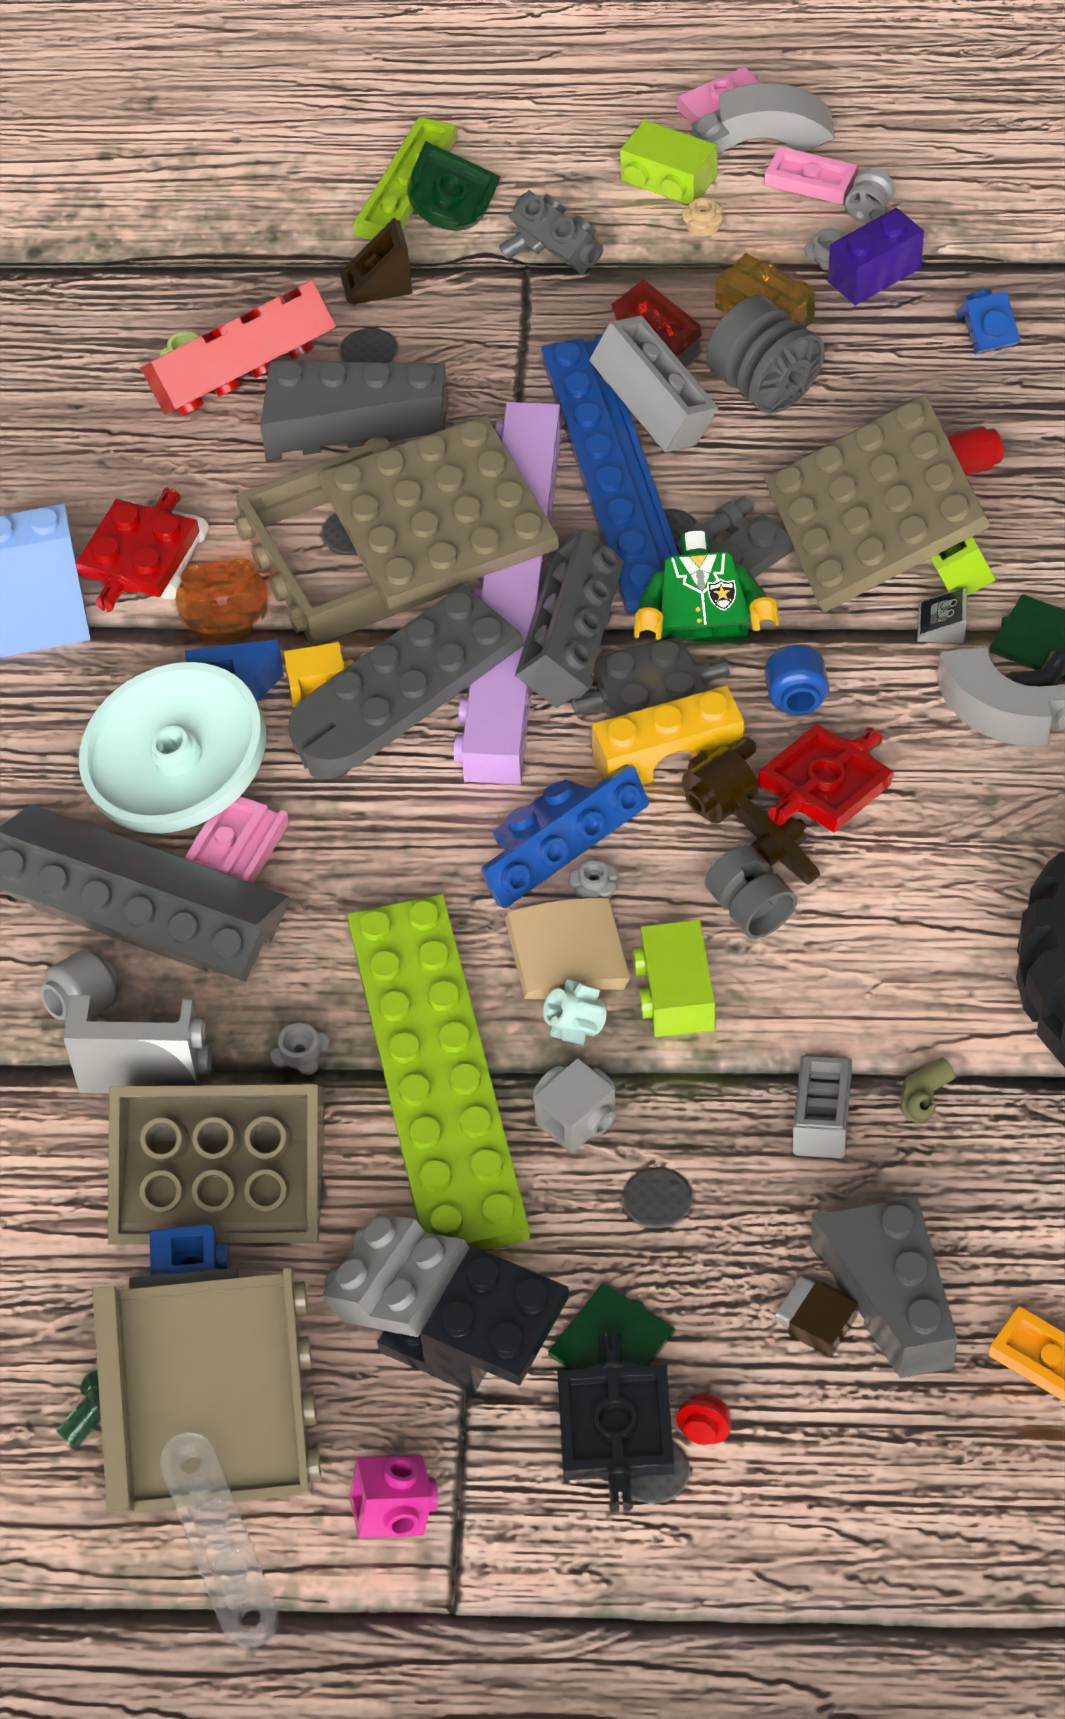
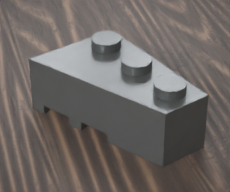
M918 1197L812 1215L810 1247L819 1259L823 1258L837 1279V1286L843 1295L859 1303L858 1311L864 1319V1326L898 1376L905 1378L953 1369L958 1337Z

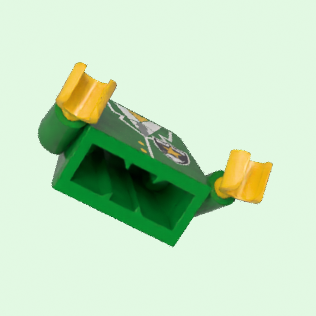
M691 531L682 534L680 537L682 555L665 558L664 570L653 573L638 601V611L635 614L634 638H639V634L643 630L655 632L656 640L659 641L681 636L683 641L747 636L750 623L749 614L751 615L752 629L754 631H760V621L772 620L775 626L780 625L778 604L774 599L766 596L762 587L744 566L734 564L730 552L710 553L707 532Z

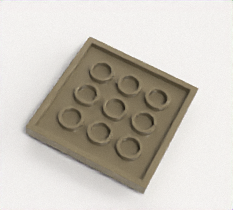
M926 394L764 478L815 598L824 613L991 527Z
M486 415L319 473L321 486L388 610L559 549L556 532Z

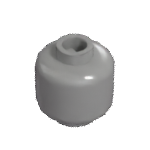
M78 951L46 970L43 986L40 990L41 999L47 1011L54 1018L66 1022L70 995H91L95 1014L97 1015L111 1007L114 1003L117 974L111 963L106 959L100 958L89 951Z

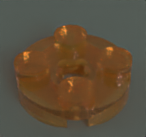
M238 558L233 561L221 560L203 565H192L182 573V582L178 586L175 596L179 620L188 631L190 627L192 630L200 632L202 639L212 642H227L242 638L252 632V624L258 621L260 616L263 621L268 612L269 602L266 584L262 576L254 570L253 563L247 559ZM223 596L230 597L227 598V604L218 605L217 601L214 600Z

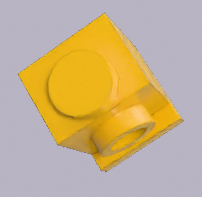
M339 642L284 651L293 709L306 696L352 664V659H342Z

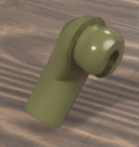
M941 1057L904 1079L901 1087L900 1109L903 1115L911 1122H926L935 1112L936 1104H933L934 1091L955 1079L954 1070L945 1058Z

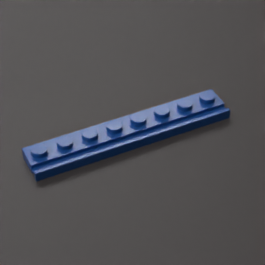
M602 334L596 335V340L584 342L583 338L541 346V358L556 403L560 404V415L603 544L611 548L617 556L624 560L619 577L621 583L619 592L626 613L637 612L638 601L653 573L664 570L665 558L679 556L629 410L589 361L602 338Z

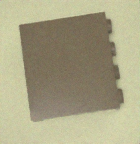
M283 1268L282 1274L123 1290H118L115 1286L92 1288L106 1507L108 1513L122 1515L313 1495L312 1482L321 1481V1463L319 1448H309L307 1426L317 1425L314 1391L304 1392L303 1370L312 1369L310 1337H300L298 1315L308 1314L305 1281L295 1282V1275L291 1268Z

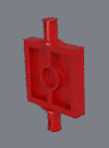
M168 487L164 488L156 504L151 507L115 499L75 563L79 576L100 581L105 585L95 600L96 606L101 610L105 611L106 608L107 612H111L121 594L125 592H142L161 597L200 532L196 519L171 513L177 502L181 499L180 494L176 490L171 489L170 491Z
M816 724L762 767L758 775V785L782 799L768 810L771 821L774 823L777 820L776 825L782 826L795 813L801 812L835 833L891 785L894 771L875 760L869 753L882 742V736L879 731L876 730L873 733L874 728L869 727L855 740H850L837 736L821 725Z

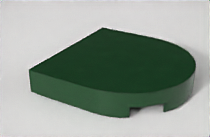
M425 141L409 177L407 194L414 210L430 224L445 230H466L478 224L483 218L501 176Z

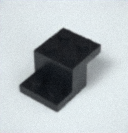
M471 1245L419 1337L383 1331L377 1342L379 1353L472 1394H475L487 1372L520 1386L569 1298V1287Z

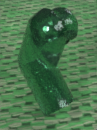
M98 1370L91 1371L83 1378L80 1391L86 1396L56 1430L61 1437L75 1448H78L101 1422Z

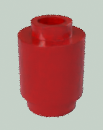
M983 426L946 434L966 476L991 470L994 464H999L1003 460L1002 440L994 428L986 429Z

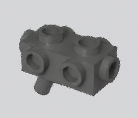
M530 190L517 199L513 211L508 216L517 225L520 232L499 245L508 260L527 247L536 254H539L545 248L581 275L586 272L589 266L594 265L600 259L603 253V246L592 237L596 230L578 215L573 220L563 215L566 208L549 194H546L542 199Z

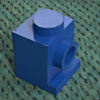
M213 1224L149 1231L150 1275L155 1273L199 1272L211 1268L230 1269L227 1244H218Z

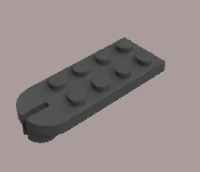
M464 584L296 705L289 718L288 731L293 746L302 760L304 769L308 768L310 775L314 778L325 780L337 779L347 774L353 767L365 762L524 646L521 633Z

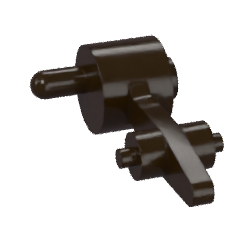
M744 738L731 748L722 746L709 756L702 751L689 760L688 771L682 776V787L687 803L694 812L716 824L722 822L731 814L737 816L757 838L750 845L757 849L771 867L780 861L807 885L820 877L818 868L798 847L806 840L804 831L806 824L801 819L796 821L791 817L782 826L776 825L761 809L750 801L758 794L757 779L746 762L748 758L755 754L757 749L756 743L752 739Z

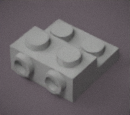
M378 1213L368 1226H364L356 1232L353 1240L354 1249L340 1267L333 1268L328 1273L325 1280V1291L321 1296L344 1323L419 1337L470 1247L464 1239L425 1233L415 1219Z

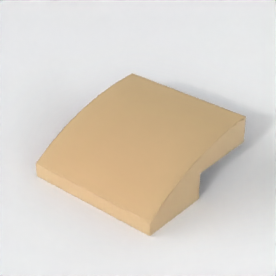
M609 898L553 901L523 907L507 913L505 922L524 999H546L554 989L560 988L564 990L565 982L568 979L605 990H624L630 980V975Z

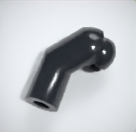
M1050 651L1039 670L1020 671L1019 673L1011 672L1005 677L1028 686L1058 685L1065 674V655L1057 651Z

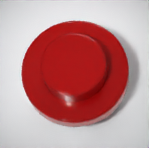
M700 1393L691 1396L687 1402L680 1406L676 1416L679 1429L692 1442L701 1445L718 1444L725 1441L732 1427L728 1406L721 1399L710 1394Z

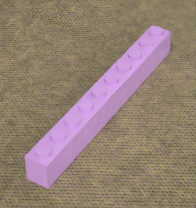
M507 402L504 420H497L496 433L551 524L561 440L560 404ZM547 554L479 577L478 581H483V589L474 590L475 595L521 633L524 644L545 579ZM524 646L466 687L470 688L469 697L460 698L459 725H465L464 734L455 735L454 762L462 763L464 782L521 785L532 689L515 676Z

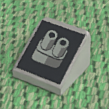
M967 588L956 589L919 601L917 642L964 644L967 619Z

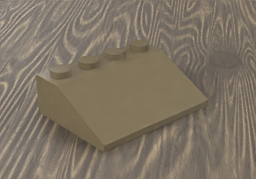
M318 1084L109 1087L108 1245L150 1244L149 1231L212 1224L218 1244L319 1243L324 1155V1088Z

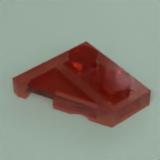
M644 279L611 304L615 320L642 315L675 356L679 355L702 336L699 323Z

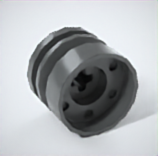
M763 295L747 297L735 305L721 319L711 335L706 350V363L714 374L729 386L738 388L741 395L745 399L752 401L754 406L760 411L773 414L783 411L796 403L810 388L821 369L825 346L818 335L807 330L801 322L793 320L789 313L772 299Z

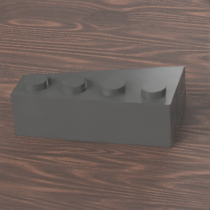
M270 361L260 423L266 462L282 459L281 453L302 450L303 455L321 453L320 446L347 442V447L352 448L365 446L364 442L376 437L385 436L389 442L430 435L444 430L448 406L445 363Z

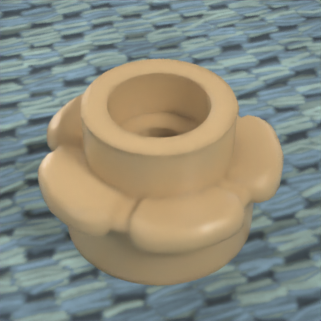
M697 198L690 202L688 207L683 209L682 219L686 222L687 230L691 234L701 237L710 236L718 231L723 221V209L720 204L709 198Z

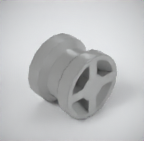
M871 168L860 171L853 182V188L845 199L847 211L855 219L866 223L885 214L887 204L895 193L893 180L881 170Z

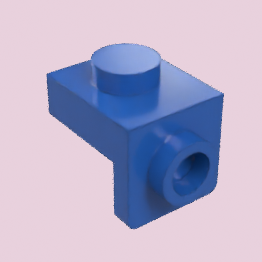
M991 289L973 292L966 296V301L956 311L958 320H966L975 355L1015 346L1020 342L1007 291L992 294Z

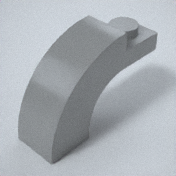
M778 83L749 84L723 92L718 95L720 109L706 114L700 120L692 123L693 136L717 144V154L738 143L753 138L777 139L788 144L793 150L807 152L835 138L831 110L823 101L803 89Z
M987 647L940 652L937 680L940 692L950 709L974 730L998 741L1022 746H1048L1050 730H1065V684L1037 687L1014 682L996 669L990 659Z

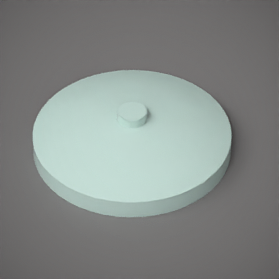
M181 662L148 670L117 688L98 707L90 719L83 734L79 750V771L83 785L99 810L111 821L127 829L144 833H170L197 826L228 808L242 795L254 779L260 768L266 748L267 734L264 716L256 699L244 682L220 667L206 663Z

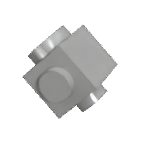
M578 1058L569 1066H556L549 1070L538 1082L533 1092L532 1098L534 1100L536 1124L572 1154L593 1135L598 1137L606 1132L616 1116L615 1087L612 1081L603 1071L597 1068L590 1069Z

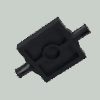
M611 1331L612 1351H609L608 1332L601 1333L598 1336L601 1363L585 1369L557 1370L563 1479L564 1481L585 1479L608 1481L609 1509L612 1512L620 1513L619 1492H622L623 1512L632 1510L631 1479L640 1476L674 1474V1453L667 1364L639 1366L629 1362H622V1336L618 1332Z

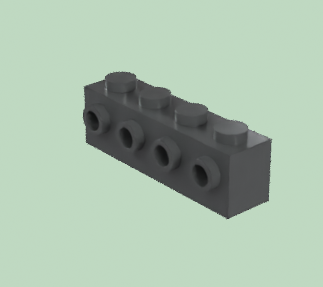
M584 528L559 545V549L552 553L515 673L518 679L555 708L560 707L573 697L579 699L591 687L594 679L592 676L594 664L603 648L601 640L604 629L612 616L610 612L612 601L621 584L619 577L624 560Z

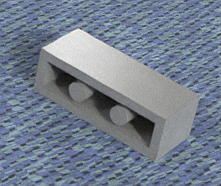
M642 315L609 323L589 361L665 453L697 445L719 407Z

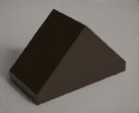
M393 218L340 271L347 302L354 305L412 294L408 248L399 220Z

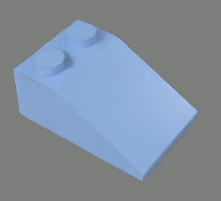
M65 503L0 515V657L91 640L80 577L75 564L77 560Z

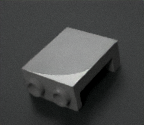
M70 995L63 1039L79 1093L109 1094V1087L201 1086L202 1077L210 1076L212 1070L211 1045H205L206 1021L204 1017H197L193 999H182L180 1019L176 1023L97 1021L91 995Z

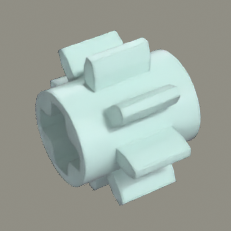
M568 979L565 982L564 990L557 988L551 991L545 1000L543 1008L545 1022L553 1026L550 1036L582 1046L585 1042V1035H597L602 1030L607 1015L604 1002L597 999L600 990Z

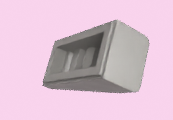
M801 1056L793 1122V1153L795 1155L823 1158H843L845 1156L852 1059ZM810 1079L837 1080L840 1082L839 1084L810 1082Z

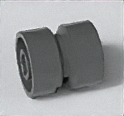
M751 845L739 846L724 854L712 866L705 879V887L725 910H729V916L745 935L751 939L765 937L776 931L793 914L797 905V896L778 874L773 873V868L757 849Z

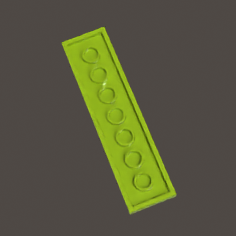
M441 894L347 914L348 926L418 1224L425 1233L464 1239L469 1247L472 1245L482 1250L530 1240V1229L444 895Z

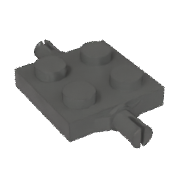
M681 636L599 656L595 661L592 671L598 683V691L586 693L579 699L573 697L571 701L576 716L603 709L611 718L705 692L704 682L729 677L730 672L725 657L698 664L690 657Z

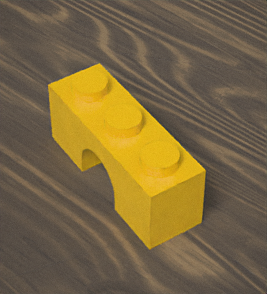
M727 685L591 724L593 761L602 781L624 765H629L636 769L642 785L654 782L653 772L655 766L669 754L678 751H691L692 756L695 757L704 751L709 756L722 746L731 748L744 739V719Z

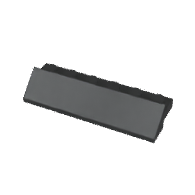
M32 804L0 826L1 893L26 901L39 911L205 972L211 969L246 982L264 941L272 942L290 902V898L287 895Z

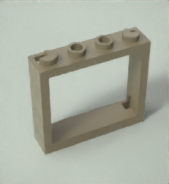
M384 439L236 495L239 518L234 519L238 534L243 541L248 539L251 541V551L260 571L267 569L270 574L269 583L278 602L286 601L288 605L287 613L293 629L296 633L303 631L311 646L320 645L447 595L462 585L451 587L388 610L375 584L312 608L267 532L266 526L329 503L330 501L321 486L319 473L389 449Z

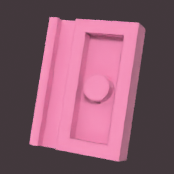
M240 796L220 814L206 821L184 859L254 884L289 824L288 814L283 810H280L279 813L268 810V805Z

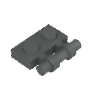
M742 496L734 503L727 501L716 509L714 517L704 524L697 522L685 532H707L710 553L730 552L734 564L744 566L753 578L794 550L788 533L764 513L751 522L744 518L754 509L752 502L746 496ZM725 530L731 534L730 537L721 543L714 539ZM679 540L675 544L679 555H682L681 540Z

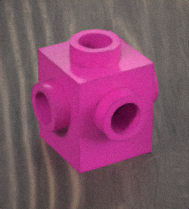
M388 1455L356 1458L349 1499L358 1538L406 1537L425 1534L429 1512L436 1511L438 1506V1487L436 1479L427 1476L422 1455Z

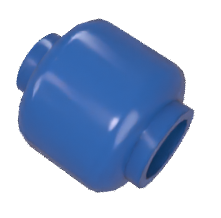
M791 645L777 650L768 658L764 668L769 700L776 709L792 715H805L814 711L826 700L829 693L828 678L824 659L817 650L804 645Z

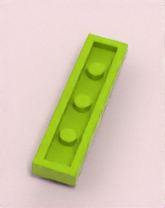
M418 117L354 221L355 236L372 240L393 218L401 222L403 230L414 211L408 198L407 183L425 141L450 152L458 138L457 125Z

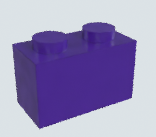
M897 207L830 244L828 282L856 306L921 269L924 230Z

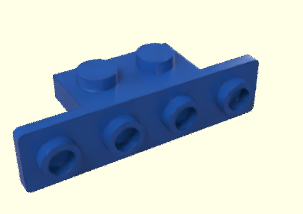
M624 765L592 789L566 779L553 783L544 790L541 797L527 807L511 812L507 816L506 821L492 831L498 846L505 849V851L481 868V872L496 904L502 908H507L648 807L649 800L636 769L632 766Z

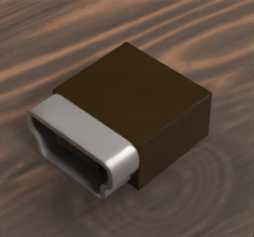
M800 1276L777 1311L775 1321L789 1328V1336L832 1357L857 1318L859 1303L818 1282L814 1283Z

